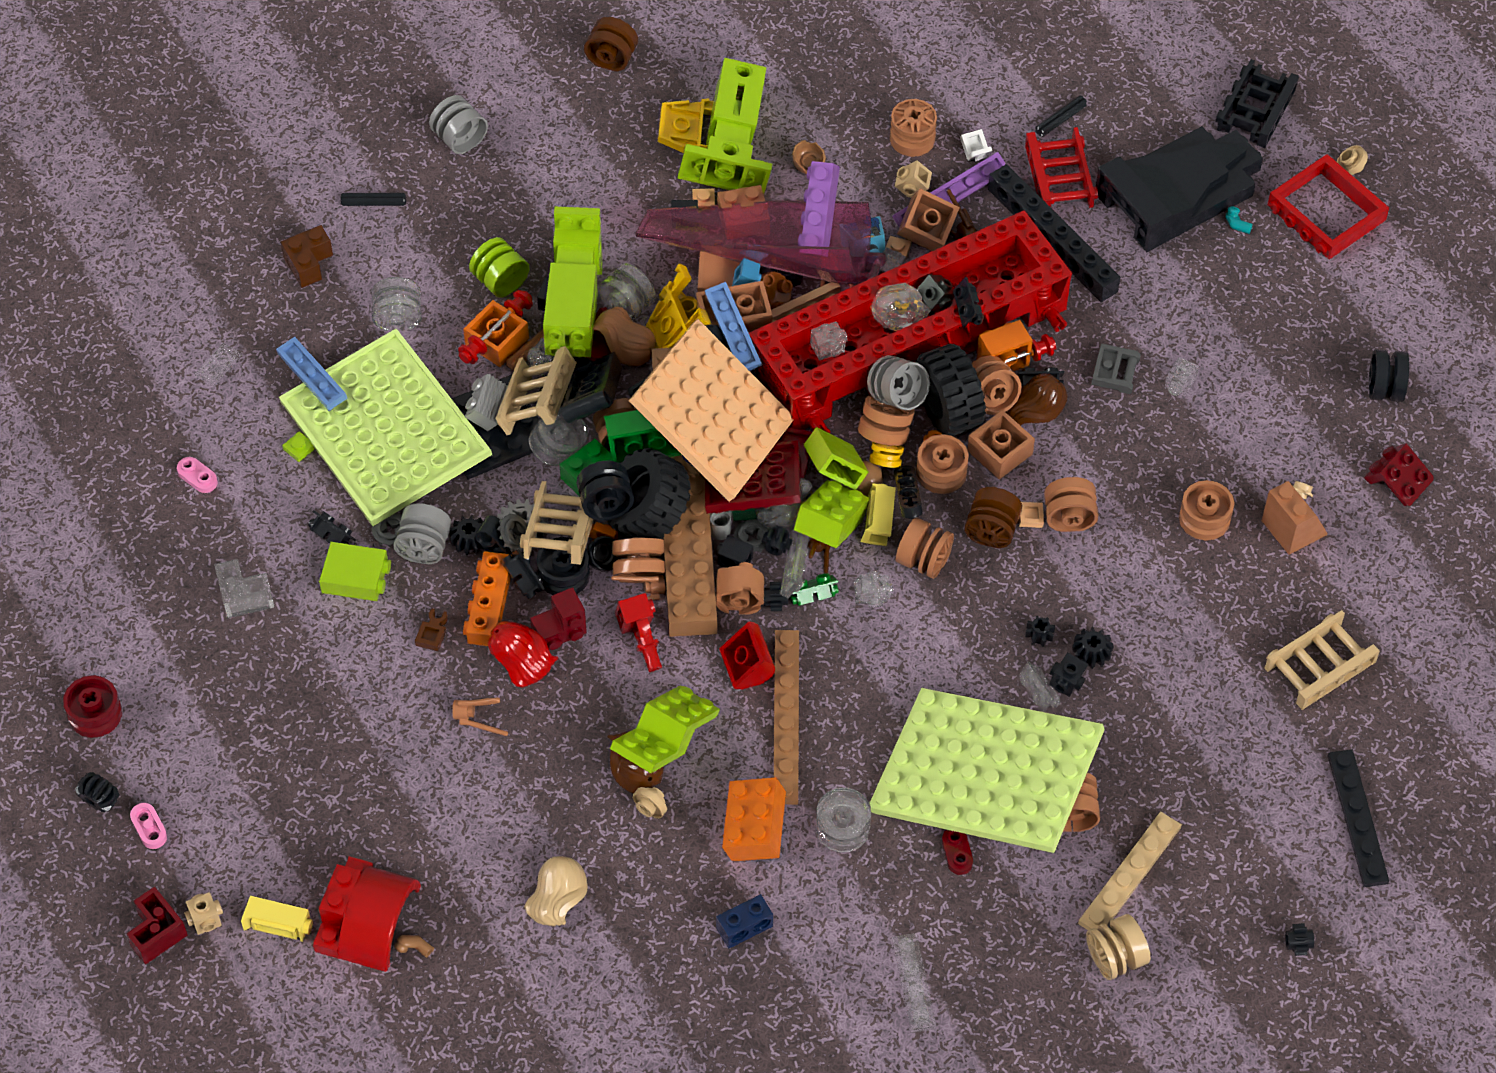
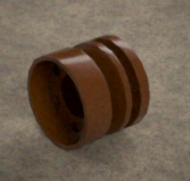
M997 487L979 489L974 496L971 511L965 523V533L972 541L978 544L998 549L1007 547L1012 542L1016 524L1022 512L1023 505L1020 499L1013 493Z

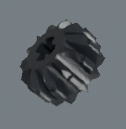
M471 515L469 519L462 516L461 522L454 520L453 527L449 531L450 543L456 547L458 553L464 549L466 555L469 554L470 550H473L477 555L478 548L484 549L475 539V535L483 522L481 517L474 520V516Z
M1094 627L1090 629V632L1083 628L1081 634H1076L1074 637V644L1072 645L1075 657L1085 663H1091L1092 669L1095 667L1096 662L1103 667L1105 661L1111 659V652L1114 648L1110 635H1104L1103 629L1097 632Z
M94 772L86 773L75 788L78 797L83 802L101 812L109 811L116 804L120 796L118 789L111 782Z

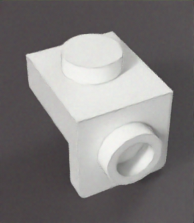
M982 129L960 136L968 161L975 159V162H981L987 159V155L992 152V148L987 146Z

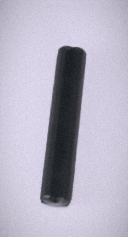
M1079 95L1035 127L1036 134L1044 137L1086 107L1087 100L1082 95Z
M342 193L341 205L404 206L406 205V194Z

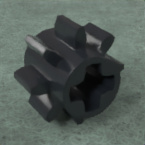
M781 526L769 528L762 538V542L766 543V551L776 556L782 555V553L785 554L787 550H790L793 540L789 538V531Z
M770 582V588H764V606H770L771 612L782 611V605H788V587H781V582Z
M1036 616L1033 622H1027L1025 637H1031V645L1036 643L1044 647L1047 640L1053 641L1055 625H1050L1048 617Z
M1305 923L1292 924V929L1285 932L1287 950H1293L1295 956L1307 955V951L1314 948L1313 930L1307 929Z

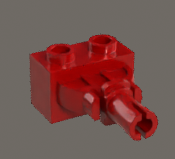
M646 593L618 601L615 616L622 634L633 631L639 644L636 649L643 653L648 671L652 672L662 668L656 649L659 641L658 639H653L650 628L653 613L656 611L652 599H648Z

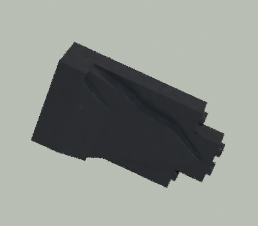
M1201 126L1145 156L1125 161L1119 156L1099 166L1096 179L1098 198L1107 208L1116 203L1135 224L1133 238L1147 253L1228 210L1229 207L1251 198L1255 188V182L1251 175L1261 170L1263 157L1258 150H1255L1250 145L1247 138L1242 136L1237 130L1215 140L1213 135Z

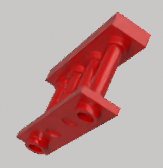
M1078 127L1073 128L1072 139L1041 142L1037 140L1035 132L1026 133L1025 148L1036 193L1050 207L1054 202L1087 198L1089 208H1093L1094 200L1098 199L1097 187L1092 184L1084 153L1083 135L1080 136ZM1074 147L1076 156L1045 159L1041 157L1040 153L1047 150ZM1078 164L1080 173L1055 176L1045 174L1046 168ZM1082 181L1084 190L1060 193L1049 191L1050 185Z

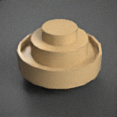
M1354 145L1341 153L1337 163L1351 175H1354L1364 169L1368 155L1361 146Z
M640 787L633 794L636 808L644 816L659 819L667 812L664 794L655 787Z

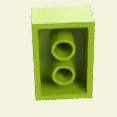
M827 480L800 506L794 530L837 548L862 523L870 498L858 490H851L842 486L837 481Z

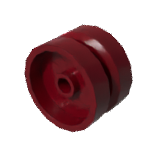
M96 675L84 676L74 681L64 694V709L73 730L81 736L89 738L102 737L112 732L119 725L122 717V706L113 683L105 677Z

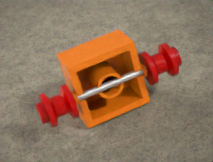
M516 290L513 293L514 300L507 299L504 302V307L492 300L463 329L465 345H461L458 351L459 357L464 363L475 364L478 361L477 355L480 354L498 367H501L529 339L528 322L521 318L523 316L522 310H529L533 306L532 297L528 292Z
M1021 320L980 334L976 360L989 355L999 357L1011 370L1016 371L1029 366L1030 356L1034 361L1041 360V355L1045 353L1049 357L1053 356L1054 350H1056V343L1053 337H1049L1047 334L1042 335L1041 341L1036 342L1030 337Z

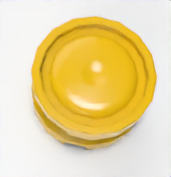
M872 442L871 449L873 453L870 454L869 462L890 468L901 466L902 460L900 455L904 452L903 446H888Z

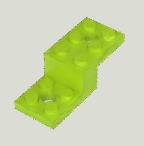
M678 686L646 703L637 728L613 740L610 749L649 773H653L684 755L695 729L716 718L720 709L714 706L712 701L694 694L690 688Z

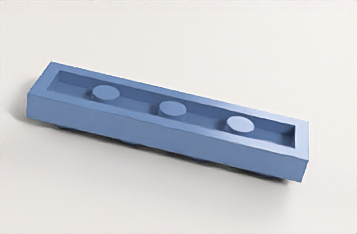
M724 282L706 289L705 295L730 352L749 371L762 366L727 283Z
M293 337L276 349L283 361L328 411L348 399L341 387L296 337Z

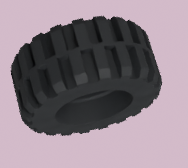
M947 344L920 354L915 362L925 367L930 380L929 392L922 404L937 431L942 432L943 435L955 436L981 426L986 417L984 392L981 388V382L977 377V372L973 368L970 358L966 356V352L958 345Z
M639 449L634 451L633 454H628L624 457L625 460L623 462H619L626 468L629 476L630 486L634 495L633 506L622 516L606 521L612 529L629 538L662 539L664 534H669L673 530L674 525H678L682 513H685L687 509L686 503L690 499L688 492L691 489V483L688 480L687 470H685L680 462L656 449Z

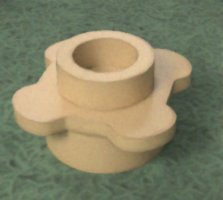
M1295 481L1293 487L1303 499L1306 500L1307 496L1313 497L1311 493L1312 486Z

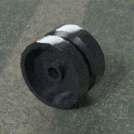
M1374 349L1369 369V398L1371 400H1383L1388 391V397L1391 401L1403 402L1406 397L1409 380V353L1407 351H1395L1390 359L1387 350Z
M611 460L599 461L588 465L578 475L576 484L584 513L590 518L599 521L612 520L627 513L633 506L634 495L627 470L622 464Z
M558 537L551 540L569 541V539L573 538ZM540 548L536 560L538 574L543 579L544 583L542 585L547 593L555 595L573 587L576 594L585 589L590 578L589 555L586 548L581 565L571 564V554L567 553V551Z

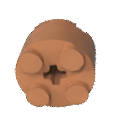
M748 562L740 563L739 566L718 569L716 577V606L728 614L729 610H739V614L745 615L758 612L761 609V605L764 604L763 574L753 568V565Z

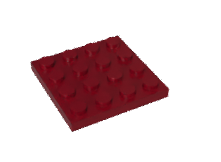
M799 441L776 443L736 497L730 502L705 478L706 514L801 503Z

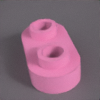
M185 457L178 462L177 472L179 477L197 491L208 493L216 488L218 484L216 474L196 458Z
M140 803L134 806L130 817L143 844L149 849L162 847L167 840V833L154 807L148 803ZM142 816H148V819L145 821L140 820ZM153 835H158V836H159V837H158L157 839H155V840H151V839H150L151 836H153Z

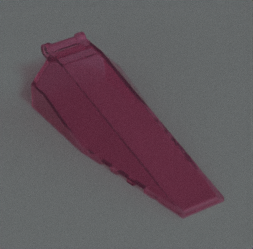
M793 200L754 202V206L741 207L740 203L732 204V208H719L718 205H711L710 209L697 210L696 206L648 209L636 231V237L707 252L738 261L746 258L759 263L760 266L837 284H860L878 276L881 267L887 261L883 253L870 252L872 225L869 202L835 201L829 247L798 246V237L803 231L801 215L805 211L806 202ZM873 264L870 273H864L867 265Z

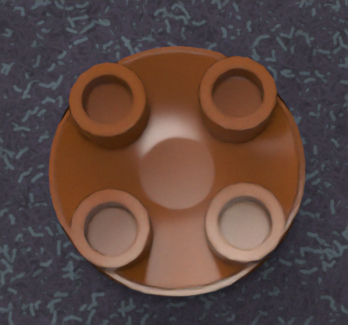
M766 272L761 275L760 281L764 282L771 310L791 300V291L793 289L791 281L778 272Z

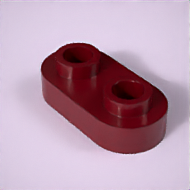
M945 830L942 836V845L948 868L957 875L967 874L973 866V857L967 834ZM957 836L959 839L952 840L951 837ZM962 858V859H964L965 861H964V862H958L956 859Z

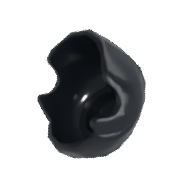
M602 535L592 539L588 544L589 564L595 570L601 572L612 571L613 563L621 559L612 554V542L615 541L612 537Z

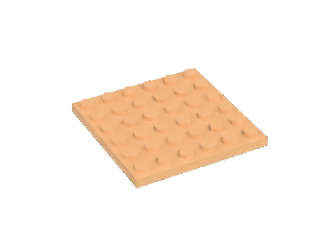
M699 319L691 324L629 399V402L729 502L736 497L793 421L791 413Z

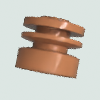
M907 99L898 103L893 108L890 142L895 151L905 156L915 157L924 155L933 148L936 138L937 115L932 105L919 99Z
M914 518L900 541L896 562L912 569L919 561L918 572L924 574L927 571V576L934 579L950 556L954 534L949 531L943 534V529L940 527L931 534L932 525L929 522L920 518Z
M1090 773L1086 774L1063 832H1072L1071 821H1073V832L1092 829L1100 821L1099 803L1097 801V780Z

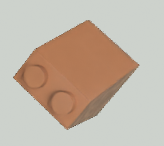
M700 251L698 292L705 291L724 282L727 283L728 287L732 286L734 271L740 263Z
M1289 481L1269 491L1261 521L1288 555L1328 534L1317 515Z

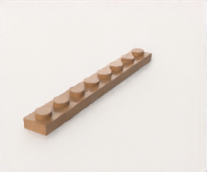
M775 630L774 777H777L786 791L785 804L798 805L799 630Z

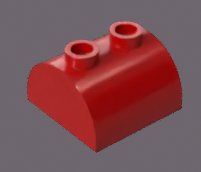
M748 621L719 648L734 689H746L763 684L775 673L773 660L760 626L757 623Z

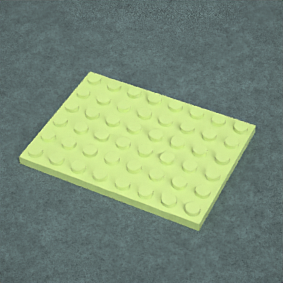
M397 329L392 330L325 370L346 393L348 398L330 411L324 407L304 383L279 397L282 405L313 444L316 451L372 526H375L492 455L491 449L467 418H465Z
M921 688L868 805L869 812L1054 853L1104 733V726L1100 723Z

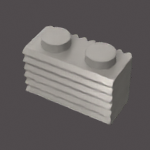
M486 374L480 379L477 378L471 388L474 391L472 397L465 406V409H467L465 418L487 431L498 425L496 416L508 385L498 381V379H495L490 374Z

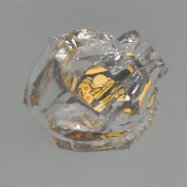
M907 283L880 288L870 306L874 318L885 329L889 328L894 331L927 318L931 311L922 301L920 292Z
M800 478L801 503L756 508L755 512L758 521L768 529H772L774 526L784 528L795 526L800 506L813 494L810 481Z

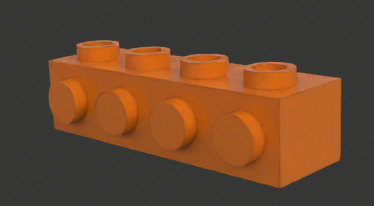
M484 551L482 560L477 562L476 573L479 576L478 580L473 581L472 594H474L473 601L469 600L468 615L470 617L469 621L464 622L463 635H467L468 644L488 646L492 629L502 622L511 579L510 574L503 565L504 561L502 559L509 554Z

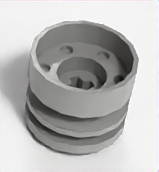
M459 95L448 97L440 102L432 112L429 121L430 129L456 154H464L479 145L488 129L487 120Z
M887 355L879 358L873 364L868 374L867 384L871 396L878 402L901 410H912L924 402L929 392L930 380L925 367L919 363Z
M411 504L407 506L402 513L400 528L394 541V550L398 555L410 562L423 564L439 562L442 559L445 540L448 538L451 527L450 517L443 510L432 505Z

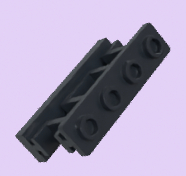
M1250 59L1247 66L1243 65L1239 75L1240 80H1235L1231 90L1233 93L1232 95H1227L1223 105L1225 108L1224 110H1219L1215 122L1218 123L1217 131L1220 132L1224 128L1225 132L1230 133L1233 126L1251 132L1249 141L1254 142V140H1257V146L1266 148L1297 89L1299 75L1291 73L1288 78L1286 77L1287 74L1282 73L1280 79L1277 80L1261 74L1263 65L1258 64V66H1255V60ZM1251 75H1253V77H1252V82H1251V83H1254V84H1256V85H1259L1260 87L1255 86V85H1252V84H1249V83H1248V85L1246 86V84H1247V82H1248V80H1249V78H1250ZM1268 89L1280 93L1277 101H1275L1277 93L1271 92ZM1248 97L1267 102L1264 109L1246 104ZM1235 104H1237L1236 113L1244 115V117L1234 113L1231 114ZM1268 116V118H1267V120H1266V122H1265L1263 128L1261 129V131H1259V129H1260V124H1261V123H1258V122H1256V121H1253L1252 119H1255V120H1258V121L1264 123L1266 117Z

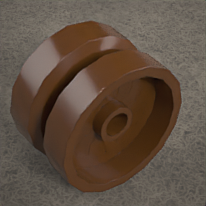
M603 17L595 23L584 45V52L594 65L611 71H621L627 66L638 44V35L628 23L621 19Z

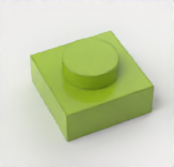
M301 432L296 433L282 445L283 450L298 462L315 449L310 440Z

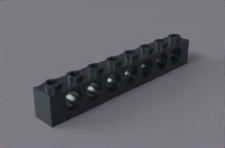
M1007 164L989 174L988 190L1013 215L1025 210L1072 274L1100 302L1105 301L1118 292L1121 277Z

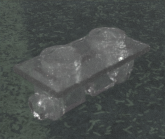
M1027 662L1018 677L1033 698L1034 703L1041 712H1046L1050 705L1052 708L1059 706L1061 703L1060 696L1052 686H1045L1049 681L1042 672L1041 667Z

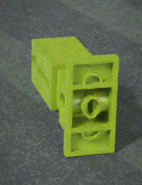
M724 57L712 107L706 140L707 148L686 144L678 172V179L726 190L761 185L764 195L771 174L772 163L751 159L753 150L751 143L757 126L767 67Z
M555 206L554 263L550 264L543 322L545 355L555 356L557 349L566 346L574 357H591L598 297L597 275H602L603 271L600 208Z

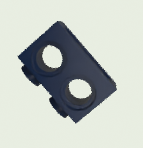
M761 894L716 916V929L728 949L773 927V913Z

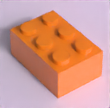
M777 777L729 781L722 848L731 861L774 859L780 857L786 791Z

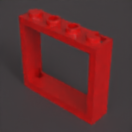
M1328 154L1270 192L1267 204L1273 210V214H1278L1289 228H1294L1304 241H1308L1315 247L1318 254L1321 252L1329 260L1386 221L1389 207ZM1319 174L1327 178L1368 214V216L1333 240L1285 199Z

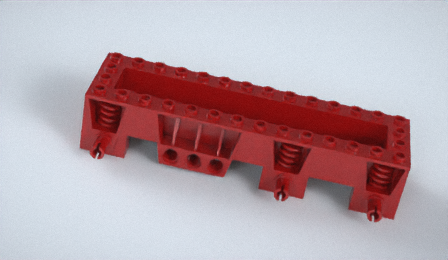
M1021 211L749 332V336L762 363V366L755 368L757 379L791 413L793 421L789 425L790 428L804 430L811 427L814 431L818 427L831 433L823 420L832 417L833 401L862 388H865L868 394L871 395L868 391V374L873 364L881 357L887 355L897 356L915 362L920 354L947 344L960 346L967 355L978 349L980 334L987 330L1002 327L1005 323L1021 317L1028 327L1047 319L1055 332L1062 331L1067 326V322L1060 315V312L1067 309L1072 272L1026 211ZM929 274L942 275L943 278L952 283L953 290L967 277L968 282L972 283L977 289L976 292L979 299L977 305H980L984 319L980 325L969 322L965 327H962L955 298L949 308L942 311L933 310L935 314L929 316L925 315L924 312L932 310L925 306L921 312L894 310L888 298L877 299L883 288L908 286L923 303L916 289ZM1003 276H1010V277H1012L1013 279H1011V280L1008 281V280H1003L1002 277H1003ZM892 328L896 332L890 334L886 333L884 330ZM853 346L856 350L850 352L846 351L845 348ZM807 364H813L816 366V368L810 370L806 369L805 366Z

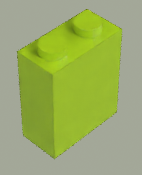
M818 427L814 429L803 445L819 473L854 490L858 488L869 472L852 444Z
M331 542L319 581L321 592L378 601L379 594H383L385 591L386 581L383 580L384 576L389 574L391 569V560H388L387 551Z

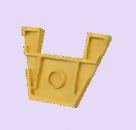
M707 98L701 99V102L690 103L689 100L662 103L657 142L684 153L686 144L707 148V145L701 144L703 114L711 115L714 101H710Z
M682 264L677 265L675 271L678 273L674 281L668 282L666 286L667 294L664 300L658 301L646 324V327L655 335V348H672L697 319L704 325L712 324L706 310L698 308L688 320L678 296L692 278L687 267Z

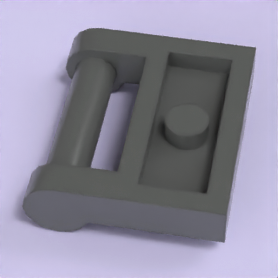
M1101 343L1091 385L1131 394L1133 390L1132 380L1141 354L1135 350ZM1121 359L1127 360L1123 380L1116 379Z

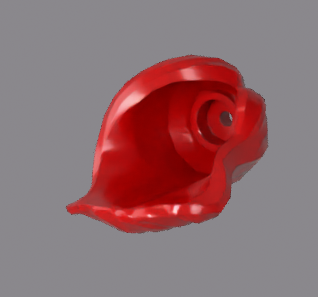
M502 621L491 631V637L488 640L489 650L507 669L511 681L516 687L523 688L540 681L548 674L555 661L558 660L557 656H553L550 653L544 638L537 631L525 625L512 621Z

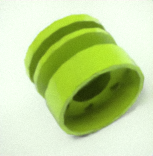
M499 237L489 239L475 251L469 264L470 272L498 298L506 297L518 289L526 280L530 270L528 262L517 252H514V249L503 238Z

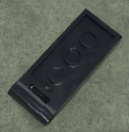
M615 352L574 369L564 404L561 407L562 416L568 424L584 419L600 410H605L613 404L622 371V365Z

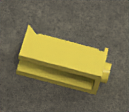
M872 484L868 494L870 499L867 506L865 532L860 542L887 546L888 537L891 536L896 487H890L886 484Z
M254 896L249 897L241 919L244 931L252 927L253 930L295 940L299 937L301 942H303L306 934L309 935L313 927V920L310 918L308 909Z

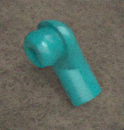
M1229 207L1225 218L1230 227L1234 230L1250 234L1253 224L1240 219L1238 215L1240 212L1239 208Z

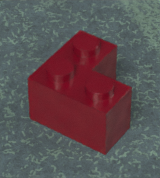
M573 587L551 596L552 609L530 618L531 629L537 631L544 638L550 650L558 649L562 643L569 640L577 641L587 633L585 608Z
M155 886L134 900L137 913L144 922L126 933L131 948L146 965L188 935L184 922Z

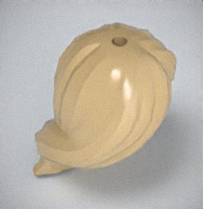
M557 856L548 859L539 871L535 893L526 901L524 906L526 913L535 922L542 925H565L567 912L579 903L587 893V878L582 866L570 857Z

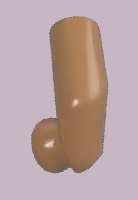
M401 935L397 938V942L394 945L395 949L400 953L407 952L408 948H414L426 958L434 951V947L418 935Z

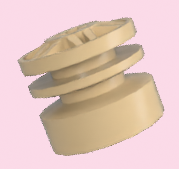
M1129 914L1111 920L1110 928L1103 924L1098 926V929L1094 928L1086 933L1090 954L1103 977L1107 980L1115 979L1117 975L1126 974L1127 966L1131 970H1135L1148 964L1151 960L1146 938L1138 923Z

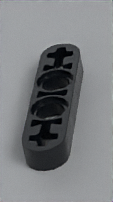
M908 465L899 466L894 470L901 515L907 519H914L921 516L923 512L915 468Z

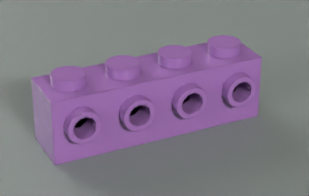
M812 161L811 166L807 170L809 186L804 192L806 208L801 215L803 231L798 237V247H800L801 252L806 254L828 256L840 170V166L834 163Z

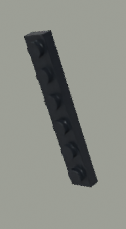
M1353 749L1329 752L1330 767L1363 887L1387 885L1389 877Z

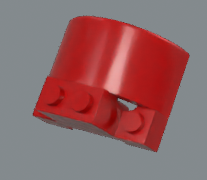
M350 856L345 866L337 864L319 906L322 923L313 942L314 951L386 972L390 965L391 944L397 920L409 894L413 890L417 893L419 892L421 887L419 880L375 868L372 862Z

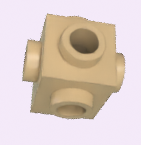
M917 160L898 169L895 187L907 197H912L920 188L925 191L929 189L932 172Z
M210 892L195 895L191 900L186 901L188 911L184 912L189 927L194 925L198 935L222 926L219 915L223 914L218 899L213 901Z

